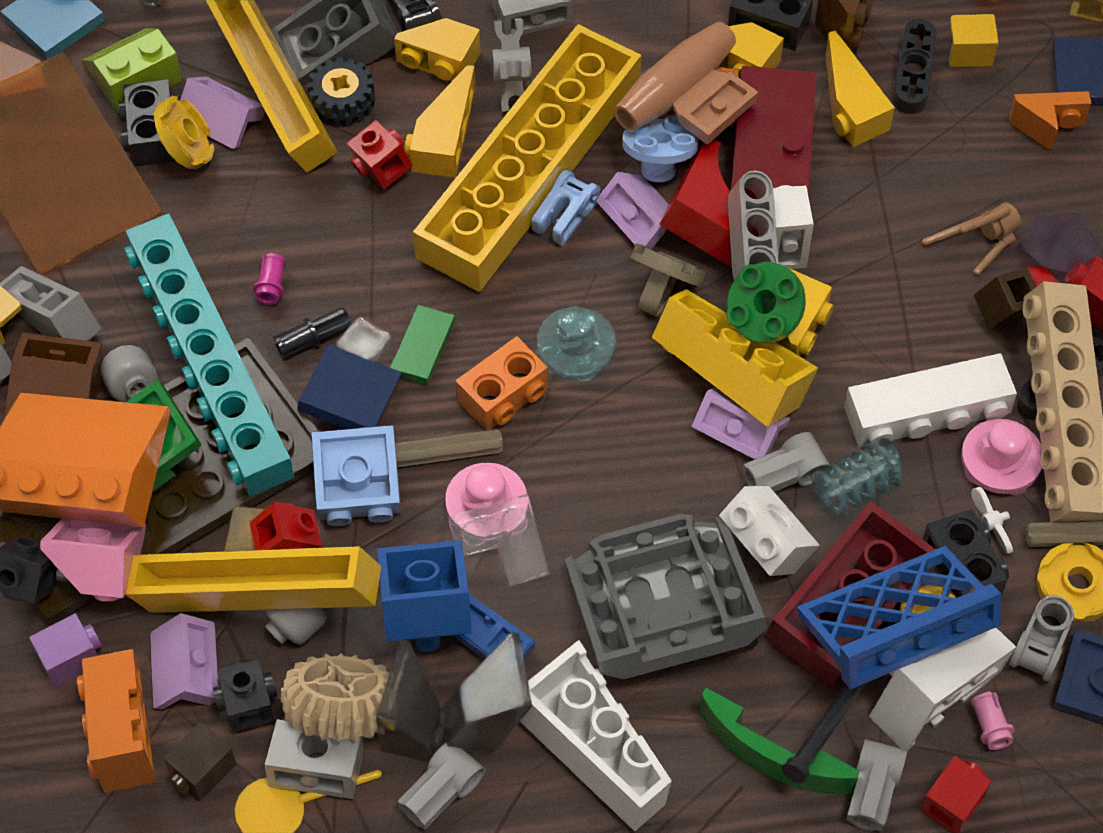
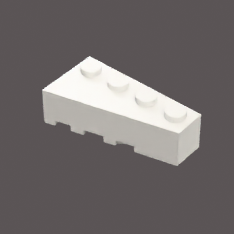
M578 640L517 690L514 716L628 826L636 831L665 806L672 781L642 735H637L628 721L629 715L621 703H616L606 687V680L600 674L598 668H593L586 657L587 651Z

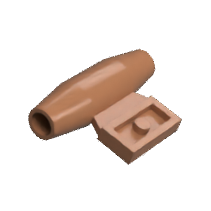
M716 22L680 42L642 74L614 108V115L619 124L624 129L634 132L673 109L681 126L704 143L709 144L757 102L758 91L732 72L726 73L716 70L736 44V37L731 28L723 22Z

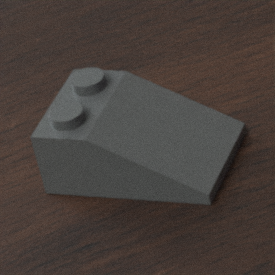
M312 0L271 29L301 86L309 82L308 77L311 72L315 73L314 68L318 64L322 67L325 66L324 61L327 59L336 62V57H343V61L353 58L356 65L359 62L365 65L374 62L395 47L394 38L397 35V30L383 0Z

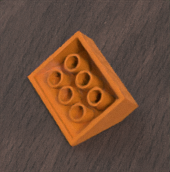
M20 393L0 426V512L144 527L171 408L158 405Z

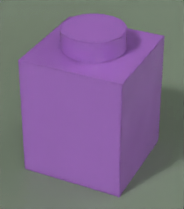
M76 613L29 637L55 688L83 674L82 659L97 656L95 649L102 646L92 625L88 624L83 627Z

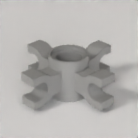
M522 18L515 19L516 29L512 34L503 33L501 20L494 21V30L497 37L501 40V49L492 50L494 82L504 83L505 86L500 100L502 111H509L508 100L510 97L515 95L520 97L524 93L522 81L532 80L529 47H520L519 40L523 33Z

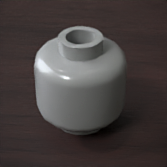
M123 345L110 351L101 363L100 375L111 396L118 402H127L151 383L158 380V373L148 354L137 346Z
M326 608L267 609L265 612L271 621L265 627L282 644L289 639L295 644L302 645L326 623L327 615L324 611Z

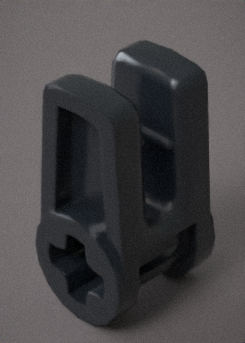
M386 0L402 32L442 20L441 13L434 0H409V2L407 0Z

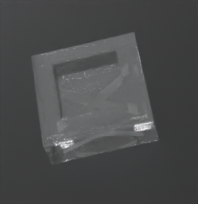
M360 316L336 342V347L375 362L390 346L392 339L391 335Z

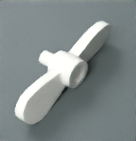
M981 487L972 489V501L982 514L981 521L987 525L989 530H993L1006 554L1014 552L1012 544L1002 527L1003 521L1010 519L1009 513L1007 511L999 513L997 510L993 511L985 491Z

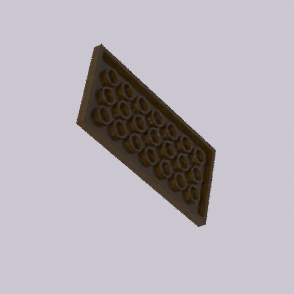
M249 337L235 344V347L291 458L295 478L249 497L243 483L236 486L227 467V463L232 460L227 451L219 452L211 431L216 429L212 419L205 422L197 405L196 399L200 398L201 395L197 388L190 390L184 376L181 375L165 384L164 387L202 446L171 469L175 476L152 492L145 520L146 531L140 555L173 554L314 470L312 433L319 431L305 413L297 410V401ZM218 382L213 386H221L226 382ZM233 413V414L229 415L228 417H230V418L238 417V416L241 415L242 413ZM247 445L243 449L250 450L258 445ZM0 512V546L15 537L32 538L38 541L40 546L41 540L62 518ZM58 569L53 592L36 602V605L51 626L95 600L94 595L81 594Z

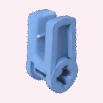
M564 170L558 176L552 190L534 214L532 230L538 234H544L551 223H555V218L558 214L565 210L560 219H556L552 232L553 241L563 246L582 220L595 207L596 199L601 191L600 186L594 183L588 185L576 179L573 172Z

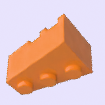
M129 649L83 658V675L77 676V685L80 699L85 701L86 714H82V724L85 738L88 740L89 745L87 763L91 780L98 779L104 793L156 783L140 666L134 650Z

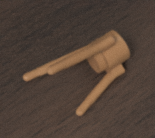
M1005 202L979 217L926 237L921 243L927 246L956 234L981 227L983 234L988 239H997L999 242L973 270L974 275L978 276L1006 246L1016 240L1013 232L1020 229L1021 218L1016 208L1010 203Z

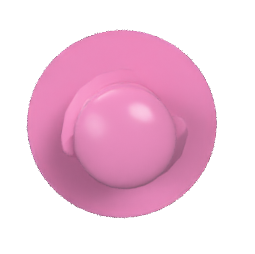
M992 419L982 422L967 434L962 446L961 460L965 478L990 492L1015 496L1021 495L1036 481L1041 472L1040 456L1042 447L1035 434L1018 422L1007 419Z
M478 463L466 467L451 480L446 491V510L450 523L464 534L474 538L491 539L494 541L505 539L509 532L520 524L527 509V492L520 477L511 469L496 463Z

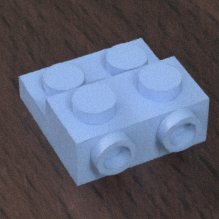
M393 425L312 433L316 505L319 520H327V524L330 526H345L352 522V517L368 516L370 522L381 523L392 520L393 514L401 513Z

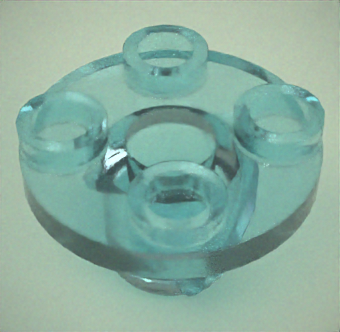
M572 306L554 312L542 323L537 335L539 359L554 373L567 378H577L580 381L593 379L598 372L602 371L610 363L615 352L616 338L612 325L600 313L584 307Z

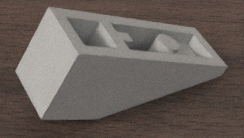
M23 266L19 267L0 283L4 290L20 302L22 310L17 314L42 335L91 341V338L102 329L80 293Z

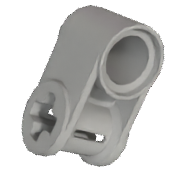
M1053 595L1046 596L1039 601L1026 631H1023L1009 666L1013 668L1018 665L1042 675L1043 681L1049 683L1062 653V645L1074 617L1073 608L1067 600ZM1042 617H1054L1061 625H1048Z

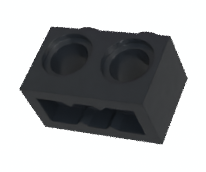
M733 0L730 4L728 26L752 22L784 38L783 47L796 51L811 20L813 0Z
M169 80L124 85L125 100L118 101L121 122L127 123V130H121L124 153L131 152L134 167L176 162L161 142L154 121L156 105L172 96Z
M973 509L927 524L923 540L934 549L946 546L971 573H977L984 577V581H979L983 586L992 583L1001 593L1002 597L1009 579V571L1004 559L1001 556L997 557L991 546V535L987 525L983 521L979 522ZM951 539H962L968 545L955 544ZM943 563L934 566L937 574H949L950 570ZM951 589L956 598L970 593L969 591Z

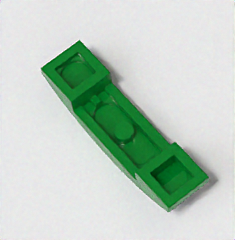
M705 688L701 696V715L718 739L748 765L775 780L804 790L827 794H851L853 792L860 771L820 750L813 764L811 763L809 766V776L803 783H795L789 780L783 774L782 766L788 758H794L795 754L742 726L744 708Z

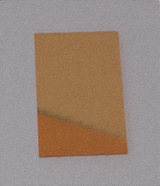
M64 52L0 82V211L37 273L42 276L126 234L125 230L162 215V211Z

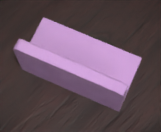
M206 76L188 78L180 101L185 99L192 103L202 114L210 128L211 135L208 137L232 149L240 146L247 123L262 120L265 113L261 103Z
M617 172L596 199V202L634 244H643L651 250L668 230L659 223L669 204L642 175Z
M714 387L706 392L691 427L753 459H758L770 453L779 431L788 426L790 418L785 416L770 427H766L718 388Z
M180 613L153 630L150 634L153 707L160 710L167 708L180 699L208 706L216 702L212 688L218 686L215 623Z

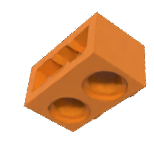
M516 336L455 380L457 401L486 431L491 430L498 424H506L513 418L518 409L528 402L533 403L544 395L548 388V367ZM522 373L526 374L527 376L518 378L514 377L513 375ZM485 396L497 397L493 400L482 399Z

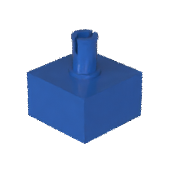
M461 540L377 548L378 563L382 566L380 586L386 642L415 639V647L418 650L431 652L441 646V636L472 633L469 589Z

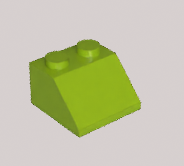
M145 28L82 60L83 65L117 113H119L118 101L125 100L124 85L168 79L171 87L182 81L176 52L159 29Z

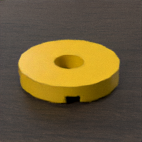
M171 96L156 105L154 111L156 130L166 150L178 163L189 169H197L208 163L213 157L214 145L213 143L209 145L207 136L211 135L210 128L202 114L192 103L185 99L178 101V96Z
M1063 543L1051 549L1041 561L1038 569L1036 585L1039 597L1043 599L1046 596L1055 595L1067 600L1073 608L1074 622L1095 621L1103 617V550L1087 543L1084 546L1079 544L1073 545L1074 543ZM1072 574L1083 575L1089 581L1090 586L1086 589L1075 588L1070 584L1068 576Z

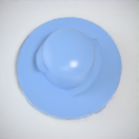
M669 115L665 119H655L634 132L625 129L622 146L627 154L641 161V174L644 178L652 182H667L675 177L678 162L685 161L695 155L698 150V137L681 126L676 115Z

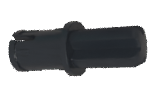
M338 308L312 321L308 317L304 318V323L273 336V340L282 359H286L296 352L313 345L319 347L321 345L320 340L350 327L351 319L345 308Z

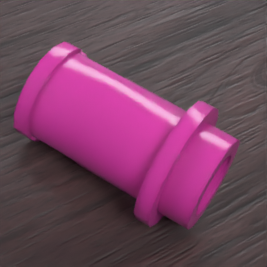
M268 253L265 254V257L262 256L259 280L253 286L256 300L265 305H274L283 297L284 289L281 286L286 260L278 254Z

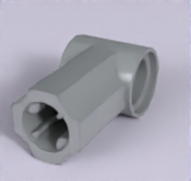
M803 432L791 437L781 446L780 450L750 461L743 466L748 486H769L774 492L795 483L801 486L812 485L823 479L831 470L829 462L810 432Z
M865 739L857 770L860 772L846 819L853 823L855 827L867 831H883L891 806L894 788H898L907 755L906 750Z
M453 740L448 741L431 758L427 771L397 801L398 807L417 827L426 830L457 797L464 798L478 785L485 773V768Z

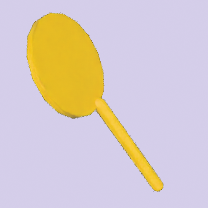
M375 770L359 775L357 785L380 778L382 772ZM261 778L249 784L239 795L235 806L236 823L242 833H295L303 820L305 813L304 803L327 795L309 792L301 795L296 790L268 786L267 778Z

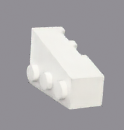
M994 628L890 672L889 674L892 678L869 717L901 749L908 751L915 745V740L925 724L929 723L935 728L944 720V716L941 714L943 711L958 701L963 704L1001 672L1016 646L997 628Z

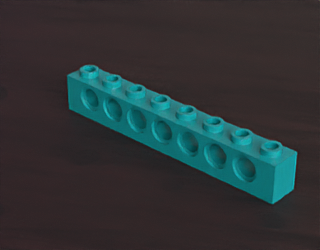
M168 213L125 230L130 245L123 248L132 270L139 267L142 276L138 277V281L145 298L153 297L157 304L152 307L160 329L168 327L171 336L166 337L174 358L182 357L186 364L181 370L189 389L197 388L201 395L200 398L196 399L203 419L205 422L211 419L214 422L216 429L212 430L211 433L219 452L227 451L232 460L227 463V467L235 485L243 483L249 497L295 478L291 458L170 214ZM190 321H195L194 323H191V324H185V323L190 322ZM210 351L208 354L199 355L202 352ZM218 382H226L221 386H213ZM233 413H242V414L239 415L238 417H234V418L228 417L229 415H231V414H233ZM247 445H258L250 450L243 449Z

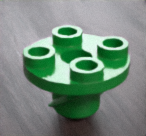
M773 262L747 265L740 271V274L730 288L727 301L728 321L740 334L750 340L760 343H772L782 340L790 335L802 320L806 306L804 287L798 276L783 265Z

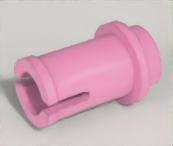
M985 692L971 700V705L975 710L983 731L980 736L983 744H987L990 750L1003 749L1012 744V735L1015 732L1013 726L1007 724L996 692Z

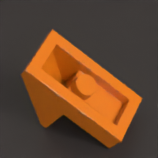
M1089 91L1014 94L1009 113V123L1046 149L1052 150L1058 133V127L1073 128L1085 125L1091 106Z

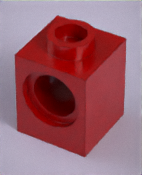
M954 756L927 793L921 812L950 832L960 833L985 798L992 780L987 778L985 772L975 763L962 761Z

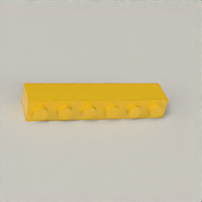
M206 0L288 154L308 173L338 153L254 0Z
M360 546L133 555L125 595L150 613L376 606L382 566Z

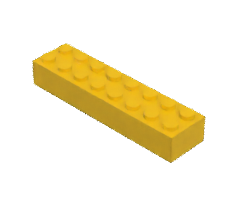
M578 24L413 231L415 258L480 292L532 225L534 214L552 190L558 176L564 170L572 172L614 118V108L640 77L641 55Z

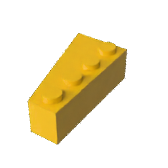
M687 289L669 297L652 336L667 352L678 357L766 427H770L800 408L818 370V367L776 342L760 343L744 337L730 324L726 312Z

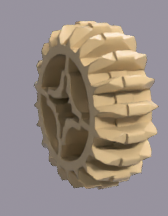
M325 653L322 658L308 657L306 662L295 663L294 669L287 671L284 688H281V702L283 703L282 710L285 712V720L292 722L294 729H304L306 736L319 735L322 741L327 738H334L340 742L341 739L350 738L356 742L360 736L373 738L374 732H383L388 724L393 723L399 698L394 675L386 672V666L374 665L373 659L361 660L358 658V655L347 657L341 653L338 656H329Z

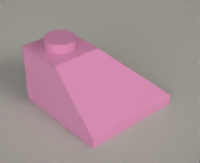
M62 518L41 540L40 549L81 594L94 595L95 599L100 601H115L125 596L133 555L141 554L146 524H144V527Z

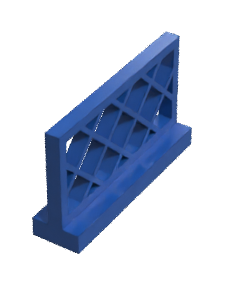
M943 546L797 606L798 617L841 667L842 680L850 689H853L1001 626V593L992 583L983 586L946 546ZM941 563L950 570L948 575L926 572L927 569ZM898 581L914 583L911 591L889 587ZM921 585L944 588L940 596L919 592ZM951 589L970 592L958 598L949 597ZM861 596L877 598L874 607L852 602ZM885 600L906 603L904 611L882 608ZM915 604L934 607L920 614L912 613ZM825 611L839 613L836 622L819 620L815 615ZM847 615L869 618L866 627L844 624ZM877 620L896 623L882 630L874 629ZM839 636L858 639L844 646H840L837 642Z

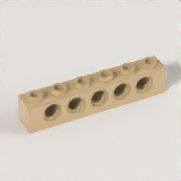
M1043 281L1024 296L1023 315L1027 320V351L1031 356L1033 371L1031 386L1036 396V427L1040 431L1042 447L1040 463L1044 469L1046 481L1045 504L1049 509L1050 522L1103 521V415L1087 290L1084 285Z

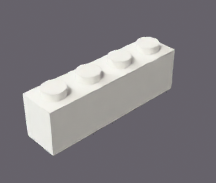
M1000 353L848 387L844 409L858 447L870 445L881 447L900 438L909 436L911 438H921L928 435L931 431L944 428L955 430L975 421L1001 419L1011 413L1017 392Z

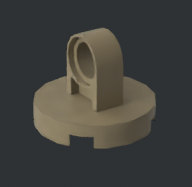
M636 243L630 258L653 268L640 298V310L658 317L664 310L677 279L699 287L702 286L707 274L706 271L697 269L696 266L661 251L655 252L648 249V246Z

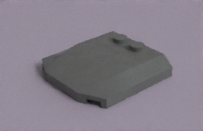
M677 514L599 535L589 542L590 550L575 560H573L572 555L565 559L567 573L600 674L620 679L635 677L748 646L766 630L764 613L730 530L721 517L715 516L716 523L696 522L693 520V515Z

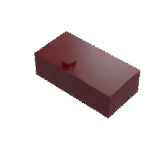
M742 66L741 80L758 91L757 102L737 118L731 189L745 173L756 170L763 172L770 178L773 188L784 185L792 187L806 185L807 193L809 194L817 72ZM744 188L747 196L756 199L753 191Z
M870 501L775 616L764 638L828 688L832 689L841 678V667L798 617L797 606L936 549ZM898 581L891 584L889 588L910 591L914 583ZM861 596L854 599L852 603L874 607L877 598ZM885 600L882 608L894 610L900 602ZM825 611L815 616L819 620L836 622L839 613ZM847 615L844 624L866 627L869 618ZM877 620L874 629H879L885 621ZM839 636L837 642L840 646H844L858 639Z

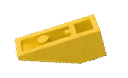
M835 30L829 32L825 58L832 122L836 132L840 136H844L852 147H855L890 131L895 107Z
M467 65L416 120L414 133L407 134L405 152L410 157L411 164L413 165L411 168L412 172L456 178L475 93L474 66Z

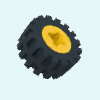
M336 57V62L327 59L324 61L325 66L323 67L318 64L314 68L315 73L311 72L308 77L307 88L308 98L318 117L322 118V123L328 125L330 122H333L334 127H340L341 123H346V126L349 127L353 126L352 121L356 120L360 123L364 120V114L367 116L371 114L372 107L375 105V89L372 73L369 69L366 70L365 64L359 62L356 65L353 58L343 61V57Z

